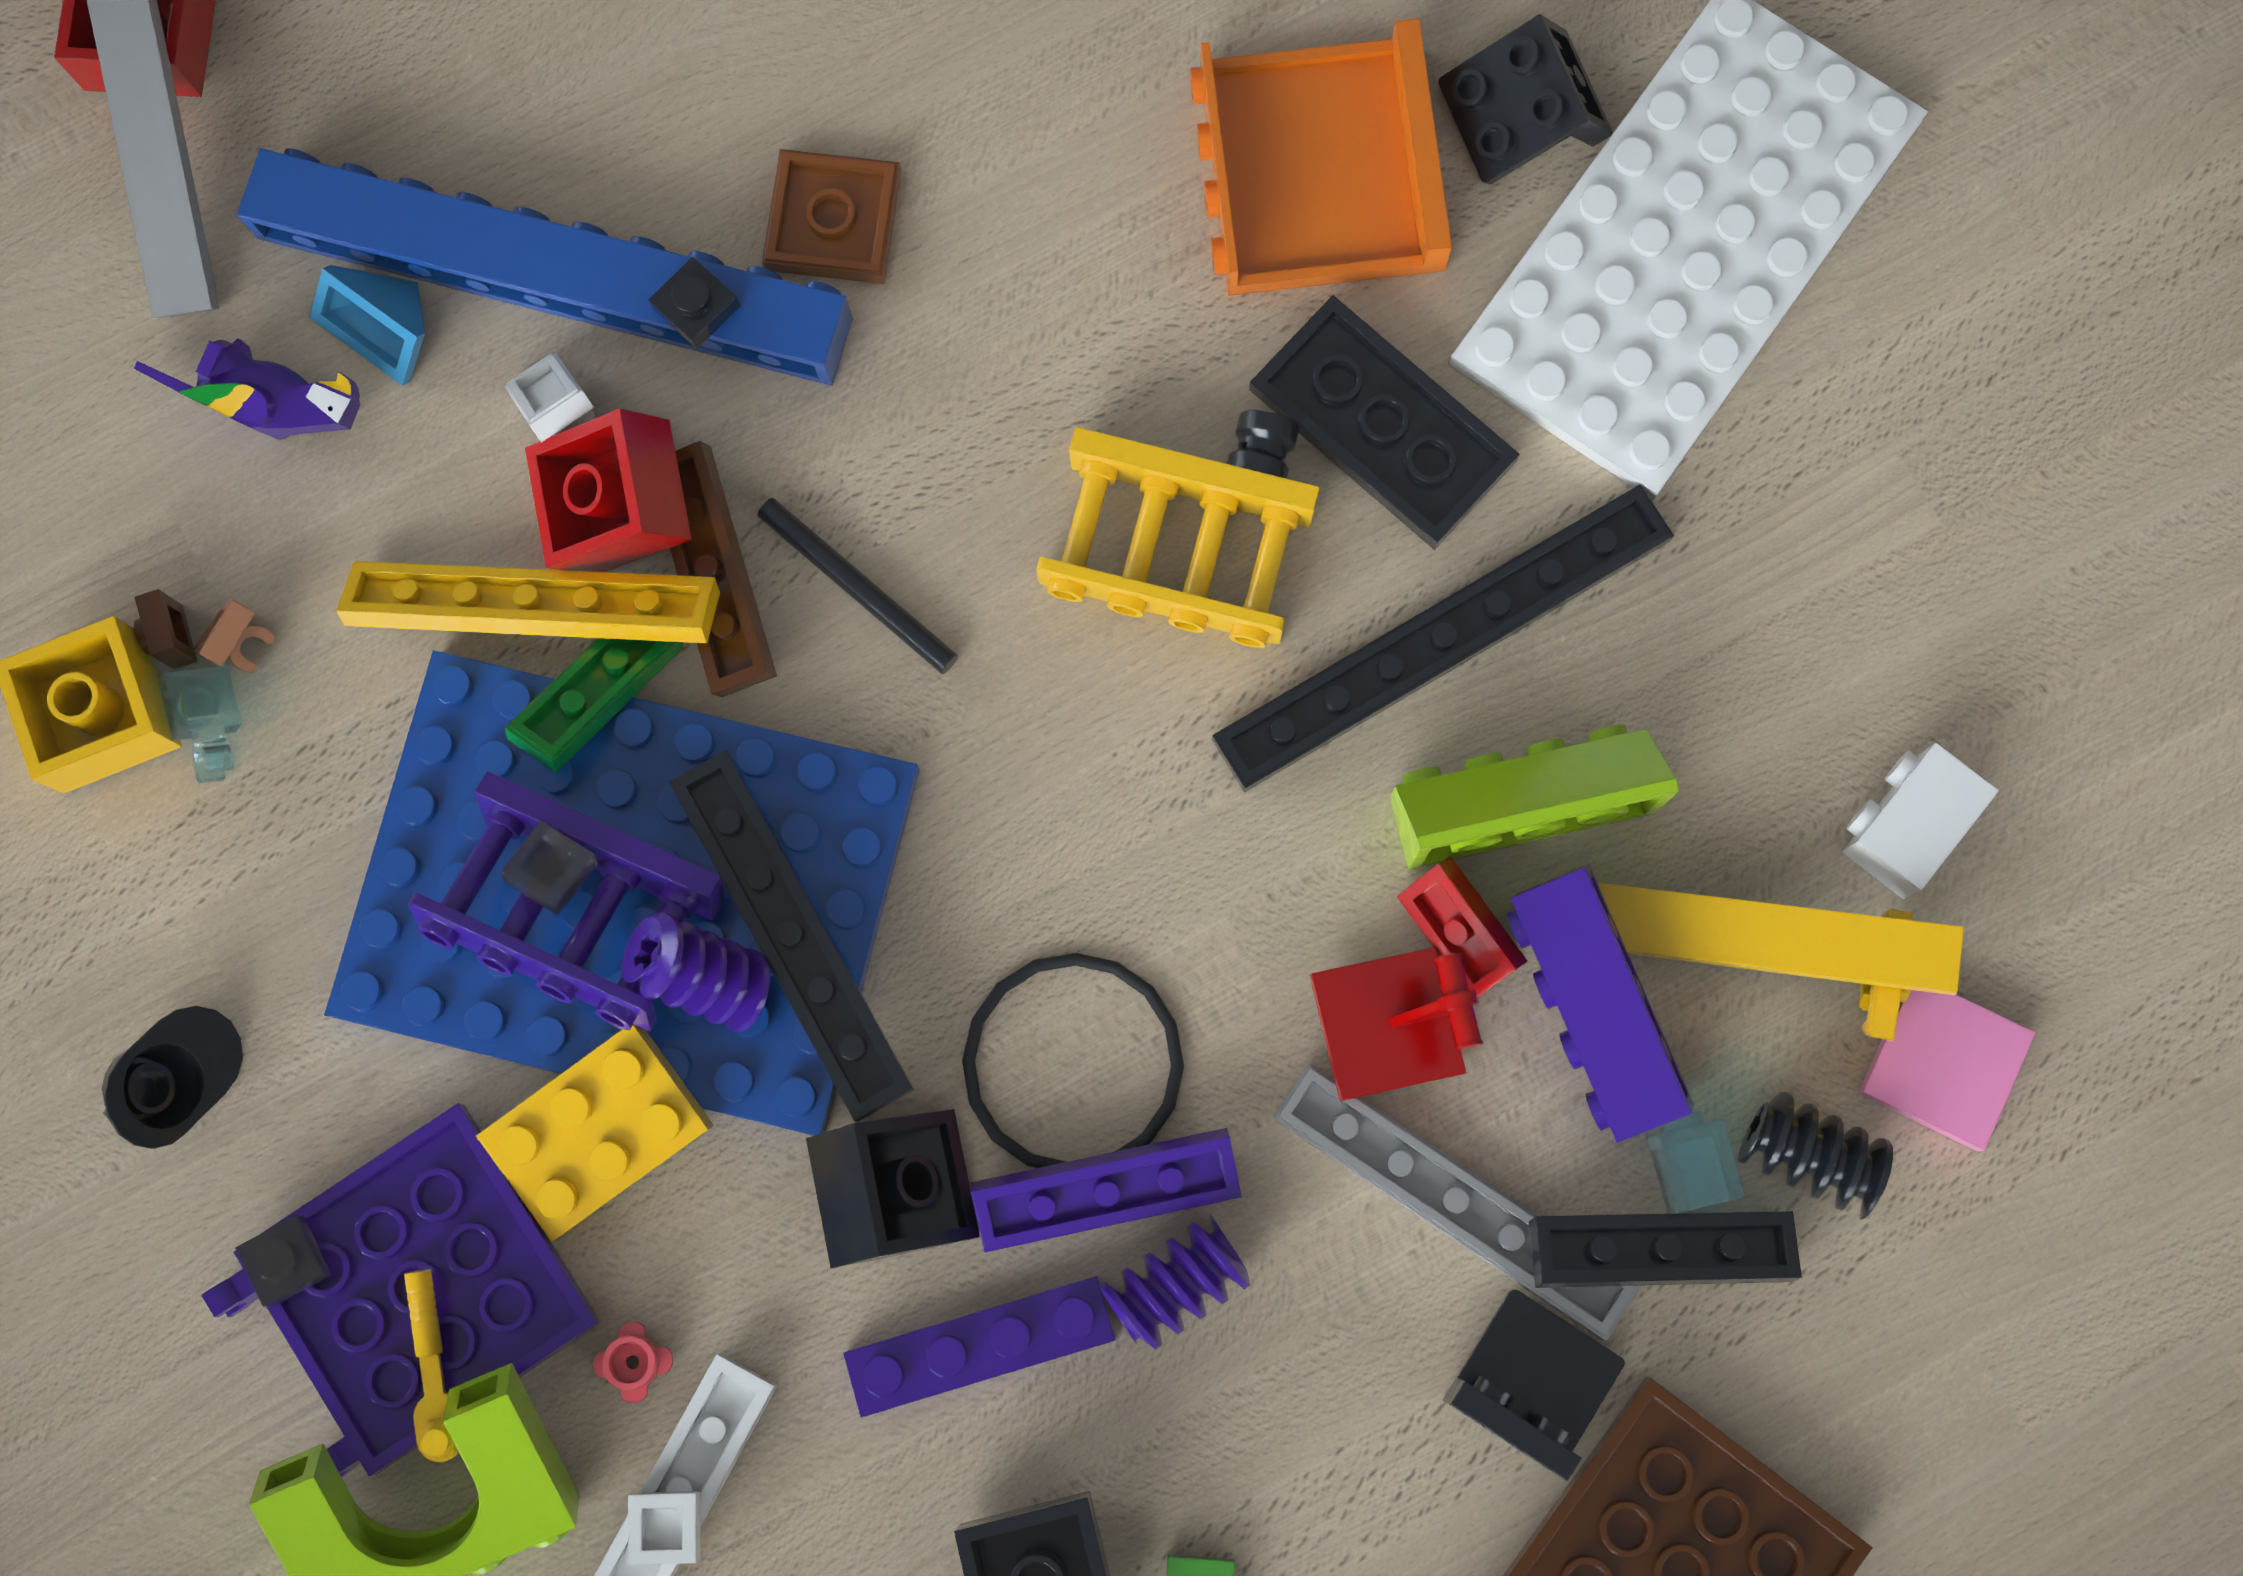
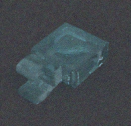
M228 666L164 672L158 683L172 740L192 738L193 767L199 784L225 780L224 770H232L234 768L232 752L225 734L236 733L242 725Z

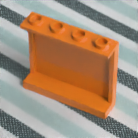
M1419 18L1395 21L1392 39L1217 59H1212L1210 42L1201 43L1200 66L1190 67L1191 94L1193 105L1204 104L1206 123L1197 124L1198 150L1200 161L1211 160L1214 180L1204 181L1205 207L1207 218L1218 217L1221 237L1211 238L1214 275L1225 274L1228 296L1446 271L1452 244Z

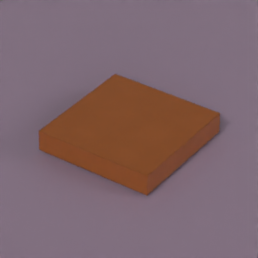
M780 149L762 257L763 267L774 272L884 284L901 178L900 163Z

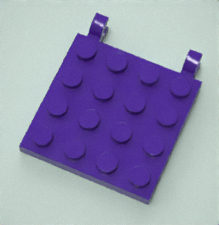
M457 1103L235 1250L233 1253L243 1269L201 1295L214 1317H220L225 1313L227 1317H233L251 1305L259 1296L261 1297L345 1436L327 1448L341 1477L353 1470L359 1463L362 1464L369 1477L377 1475L418 1447L413 1414L417 1403L424 1397L419 1357L415 1356L409 1302L404 1278L405 1273L424 1269H431L434 1298L436 1299L443 1348L440 1356L446 1392H449V1389L510 1363L513 1364L519 1377H522L601 1323L544 1230L476 1137V1135L481 1133V1130L466 1106Z

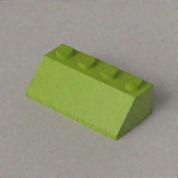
M1619 724L1589 733L1588 738L1590 742L1565 747L1562 738L1551 739L1527 747L1528 756L1503 761L1502 754L1497 752L1468 759L1464 762L1466 770L1441 775L1439 767H1427L1411 771L1402 776L1403 784L1395 785L1390 800L1407 868L1412 870L1438 864L1450 856L1453 860L1654 815L1679 792L1676 778L1647 729L1627 733L1626 725Z

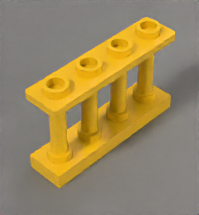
M1075 426L1069 447L1071 469L1079 471L1080 477L1084 480L1061 561L1039 557L1036 568L1039 584L1047 586L1046 592L1056 598L1071 602H1082L1084 596L1107 601V607L1110 610L1130 617H1143L1145 611L1169 617L1168 623L1189 632L1202 633L1205 631V627L1230 632L1229 638L1232 641L1248 647L1265 648L1267 642L1280 644L1285 618L1268 613L1289 531L1296 530L1297 525L1311 528L1320 487ZM1116 480L1140 486L1139 490L1144 494L1122 577L1086 568L1107 487L1114 485ZM1176 495L1200 501V506L1205 509L1182 592L1146 583L1167 503L1174 500ZM1237 510L1261 516L1260 520L1265 524L1244 607L1207 598L1228 517L1235 515Z

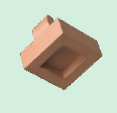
M225 598L192 652L221 667L228 658L236 668L254 673L258 666L242 656L240 649L242 642L248 637H257L260 641L272 645L275 637L268 629L262 626L249 625L256 614L255 612L233 599Z

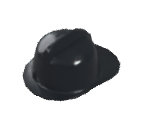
M200 1006L176 1009L157 1021L130 1048L114 1058L104 1074L102 1094L106 1107L103 1114L109 1119L117 1134L133 1146L149 1149L171 1145L184 1136L227 1093L238 1077L243 1059L241 1037L232 1021L214 1009Z

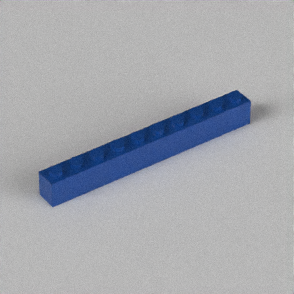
M262 148L259 149L236 214L255 237L263 241L833 386L853 321L846 296L841 295V292L835 287L823 282L807 281L805 286L783 281L779 274L767 268L749 266L744 271L724 266L720 259L704 252L690 251L688 256L666 251L664 246L645 237L633 236L630 238V241L608 236L601 228L586 222L576 221L572 223L571 227L550 222L547 216L530 208L516 207L514 212L495 208L482 197L466 192H458L455 198L436 193L427 184L412 178L402 177L396 183L380 179L372 171L356 164L343 163L341 168L321 164L314 156L292 148L285 149L284 154ZM692 256L737 297L741 305L698 349L652 308L648 300Z

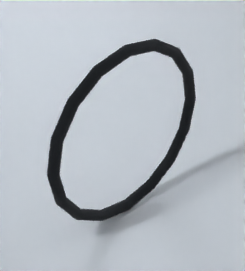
M1080 953L1033 960L998 982L971 1020L962 1059L969 1105L990 1139L1027 1166L1041 1168L1067 1161L1032 1154L1001 1132L981 1099L975 1059L983 1025L1006 992L1038 972L1080 966L1114 974L1144 995L1165 1028L1171 1068L1163 1104L1142 1134L1116 1151L1150 1144L1175 1109L1184 1069L1177 1023L1155 988L1119 962Z

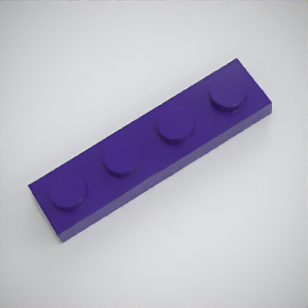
M1227 1128L971 1182V1195L984 1252L1242 1198Z
M1095 1276L843 1352L860 1417L862 1418L1115 1341L1104 1297L1099 1287L1098 1277Z

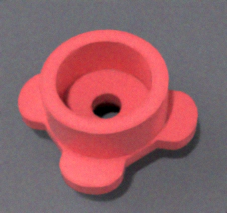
M629 1322L621 1326L619 1338L613 1341L606 1351H600L596 1354L593 1367L599 1377L606 1378L610 1384L620 1389V1395L624 1401L636 1403L647 1397L648 1386L658 1374H665L670 1371L673 1365V1355L667 1347H658L646 1336L644 1325L638 1322ZM631 1356H636L639 1359V1365L635 1369L630 1368L627 1363Z

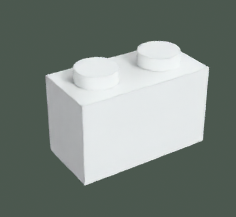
M1936 742L1918 755L1908 750L1885 777L1884 780L1893 787L1882 801L1877 804L1872 799L1868 800L1846 827L1854 836L1842 850V853L1903 900L1925 887L1999 792L1998 789Z

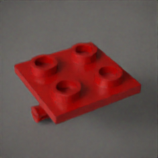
M1433 947L1315 972L1309 975L1340 1102L1467 1073L1461 1050L1484 1043L1481 1040L1473 1008L1474 1005L1479 1004L1476 990H1469L1460 957L1461 952L1437 957L1436 949Z

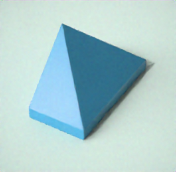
M334 265L322 268L309 318L399 384L409 383L425 335L418 282Z

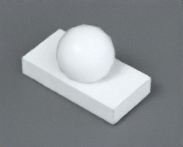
M556 353L549 354L508 381L506 386H504L541 443L551 436L595 419L594 406Z

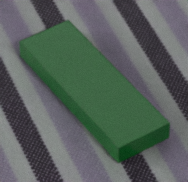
M596 639L504 727L507 739L548 769L557 773L684 648L683 642Z

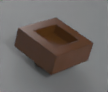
M159 589L135 596L140 618L134 620V631L144 653L151 655L174 670L198 662L196 653L192 652L194 645L183 605Z

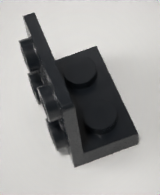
M1538 14L1447 72L1438 80L1440 89L1481 181L1487 184H1493L1570 136L1594 147L1613 134L1567 30L1541 14Z
M1510 1290L1444 1396L1443 1401L1555 1475L1568 1481L1582 1459L1573 1450L1623 1369L1625 1361L1622 1357L1522 1292Z

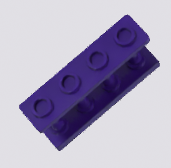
M487 771L474 792L487 828L441 903L419 893L413 895L408 906L416 923L419 925L417 931L424 938L440 947L453 949L457 943L478 953L476 956L477 960L499 974L512 976L516 970L537 980L535 985L539 990L558 1001L571 1003L575 997L596 1007L595 1013L598 1017L617 1028L630 1030L634 1024L642 1029L651 1031L657 1021L652 1000L644 997L639 992L638 980L626 982L621 977L618 984L583 969L626 891L634 892L636 887L658 896V901L662 905L658 913H668L679 922H683L684 918H692L694 914L713 921L725 900L721 876ZM520 835H523L542 844L545 854L500 930L465 915L510 839L517 840ZM580 861L600 870L603 880L563 950L557 957L524 942L568 865L575 866Z

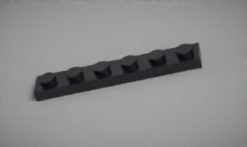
M725 750L669 781L853 1120L859 1122L915 1090L729 753Z

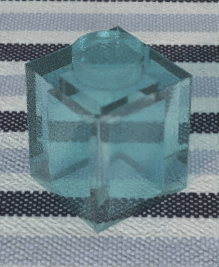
M1701 1111L1692 1112L1688 1116L1664 1124L1665 1133L1647 1137L1668 1214L1682 1213L1745 1197L1723 1119L1704 1123Z

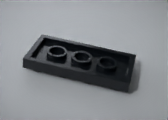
M1334 295L1324 303L1250 381L1249 390L1276 414L1295 422L1299 427V434L1433 550L1444 541L1509 471L1520 455Z

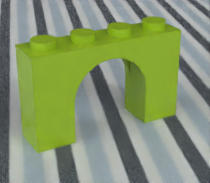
M507 1364L449 1389L443 1423L474 1480L478 1495L472 1505L461 1516L446 1525L425 1531H402L376 1522L356 1504L323 1443L260 1470L249 1506L288 1576H465L470 1573L480 1575L495 1569L507 1557L532 1546L538 1548L550 1546L561 1540L569 1530L576 1528L579 1492L513 1364Z

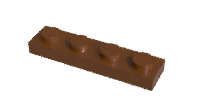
M698 441L675 451L692 540L671 547L670 551L677 575L715 577L720 590L708 642L697 643L710 692L712 695L722 698L777 677V673L711 446Z

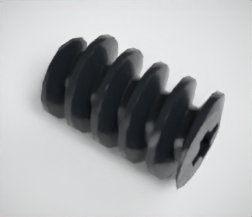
M1780 1092L1769 1103H1764L1757 1111L1742 1141L1737 1162L1745 1164L1757 1150L1764 1153L1762 1173L1767 1176L1781 1162L1787 1164L1786 1185L1794 1187L1806 1174L1813 1176L1811 1197L1815 1199L1820 1198L1832 1185L1837 1188L1835 1208L1840 1211L1844 1210L1857 1197L1861 1199V1220L1865 1219L1872 1212L1886 1189L1893 1163V1146L1889 1140L1884 1138H1878L1868 1144V1133L1861 1127H1852L1844 1134V1123L1836 1115H1829L1819 1123V1111L1815 1105L1810 1103L1802 1105L1794 1112L1793 1096L1787 1092Z

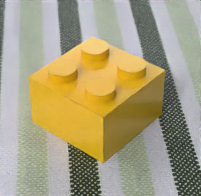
M115 616L0 660V688L30 778L35 782L65 794L183 747L151 655L145 654L141 649L134 628Z

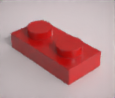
M1451 856L1438 863L1397 896L1431 945L1435 947L1439 956L1461 952L1460 957L1469 990H1476L1478 997L1528 962Z

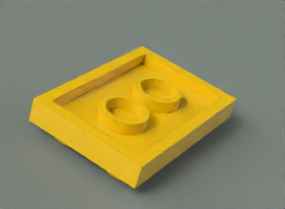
M633 1024L630 1030L622 1029L476 1135V1137L551 1242H553L709 1130L714 1124L648 1032Z

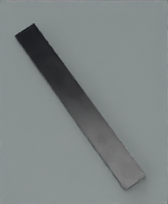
M1641 484L1213 734L1212 741L1245 793L1669 543L1674 534Z

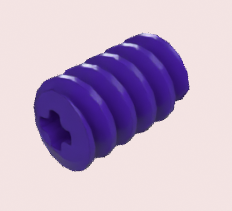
M665 912L653 913L640 922L626 945L621 965V976L626 982L638 980L639 992L644 997L654 999L660 996L661 1001L666 1006L673 1008L682 1005L683 1010L692 1016L704 1013V1018L710 1023L722 1024L725 1022L726 1027L736 1033L746 1031L757 1020L766 1002L770 985L769 965L765 956L757 950L743 948L737 942L730 939H722L709 930L701 931L698 927L687 921L679 922L672 915Z
M1210 1213L1213 1228L1211 1234L1196 1223H1192L1187 1227L1191 1242L1189 1249L1173 1237L1165 1242L1169 1257L1168 1263H1164L1151 1252L1143 1256L1147 1271L1146 1278H1142L1129 1267L1122 1270L1121 1273L1125 1286V1292L1122 1294L1107 1282L1099 1286L1136 1344V1340L1140 1338L1155 1350L1162 1346L1158 1326L1160 1323H1163L1176 1334L1184 1331L1180 1311L1182 1308H1185L1197 1318L1202 1319L1207 1315L1202 1296L1205 1293L1221 1304L1227 1302L1229 1299L1225 1279H1231L1243 1289L1251 1285L1246 1267Z

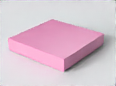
M1911 990L1907 1001L1900 1002L1894 1041L1881 1039L1857 1094L1978 1152L1985 1151L2036 1032L1958 995Z

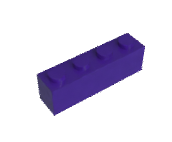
M1584 865L1511 897L1515 910L1507 913L1510 927L1522 949L1532 946L1541 970L1533 973L1535 984L1545 1006L1548 1009L1558 1006L1568 1030L1559 1033V1037L1573 1069L1575 1070L1583 1066L1594 1089V1091L1585 1094L1586 1100L1598 1128L1604 1130L1610 1127L1618 1143L1692 1114L1693 1100L1590 865Z

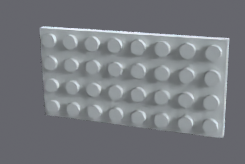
M1710 0L1453 352L1448 365L1634 488L1641 484L1648 497L1654 501L1922 123L1928 111L1755 1Z

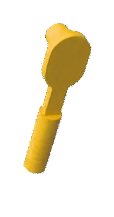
M424 1269L404 1274L415 1356L419 1357L424 1397L415 1407L413 1420L417 1446L421 1454L428 1460L445 1462L454 1458L459 1451L443 1423L448 1392L445 1391L440 1356L443 1348L436 1299L434 1298L431 1269Z

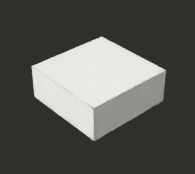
M700 1491L643 1492L628 1495V1565L697 1563L701 1560Z

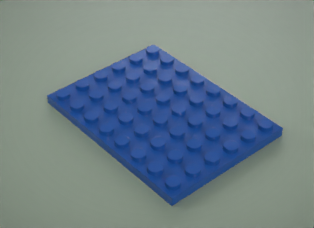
M432 651L324 1016L562 1074L622 1029L602 1020L595 1013L596 1007L575 997L571 1003H564L546 995L536 987L535 983L537 980L516 970L512 976H505L487 968L477 960L476 956L478 953L457 943L453 949H446L430 942L417 931L419 925L416 923L408 903L415 893L441 903L487 828L474 793L487 771L719 875L669 781L725 750L734 761L853 979L862 992L920 770L918 764L633 697L557 773H554L507 739L504 727L555 679L439 651ZM520 835L517 840L510 839L465 915L500 930L545 854L542 844L523 835ZM580 861L575 866L568 865L524 942L558 957L603 880L600 870ZM723 880L725 900L715 919L711 921L698 914H694L692 918H684L683 922L692 923L701 931L709 930L722 939L733 940L743 948H752L763 955ZM636 887L634 892L626 891L583 969L618 984L622 977L621 965L626 945L640 922L651 914L658 913L662 906L658 901V896ZM770 966V985L766 1002L757 1020L744 1032L736 1033L726 1027L725 1022L722 1024L710 1023L704 1018V1013L698 1016L689 1015L683 1010L682 1005L673 1008L666 1006L661 1001L660 996L650 999L654 1005L657 1021L652 1030L647 1032L702 1109L812 1136L825 1132L836 1087Z

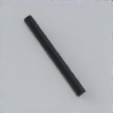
M775 498L768 499L761 506L757 516L937 671L944 674L954 665L958 655Z

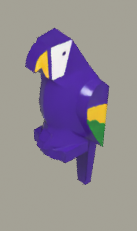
M239 338L233 343L226 340L214 342L209 340L195 371L198 373L196 387L139 361L134 366L135 370L178 393L278 440L299 434L350 430L361 405L359 389L356 383L348 376L337 372L335 381L322 380L308 384L304 378L284 365L271 361L254 360L250 346Z

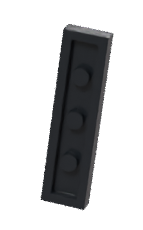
M1793 1211L1535 1216L1529 1221L1535 1288L1794 1282L1802 1278Z

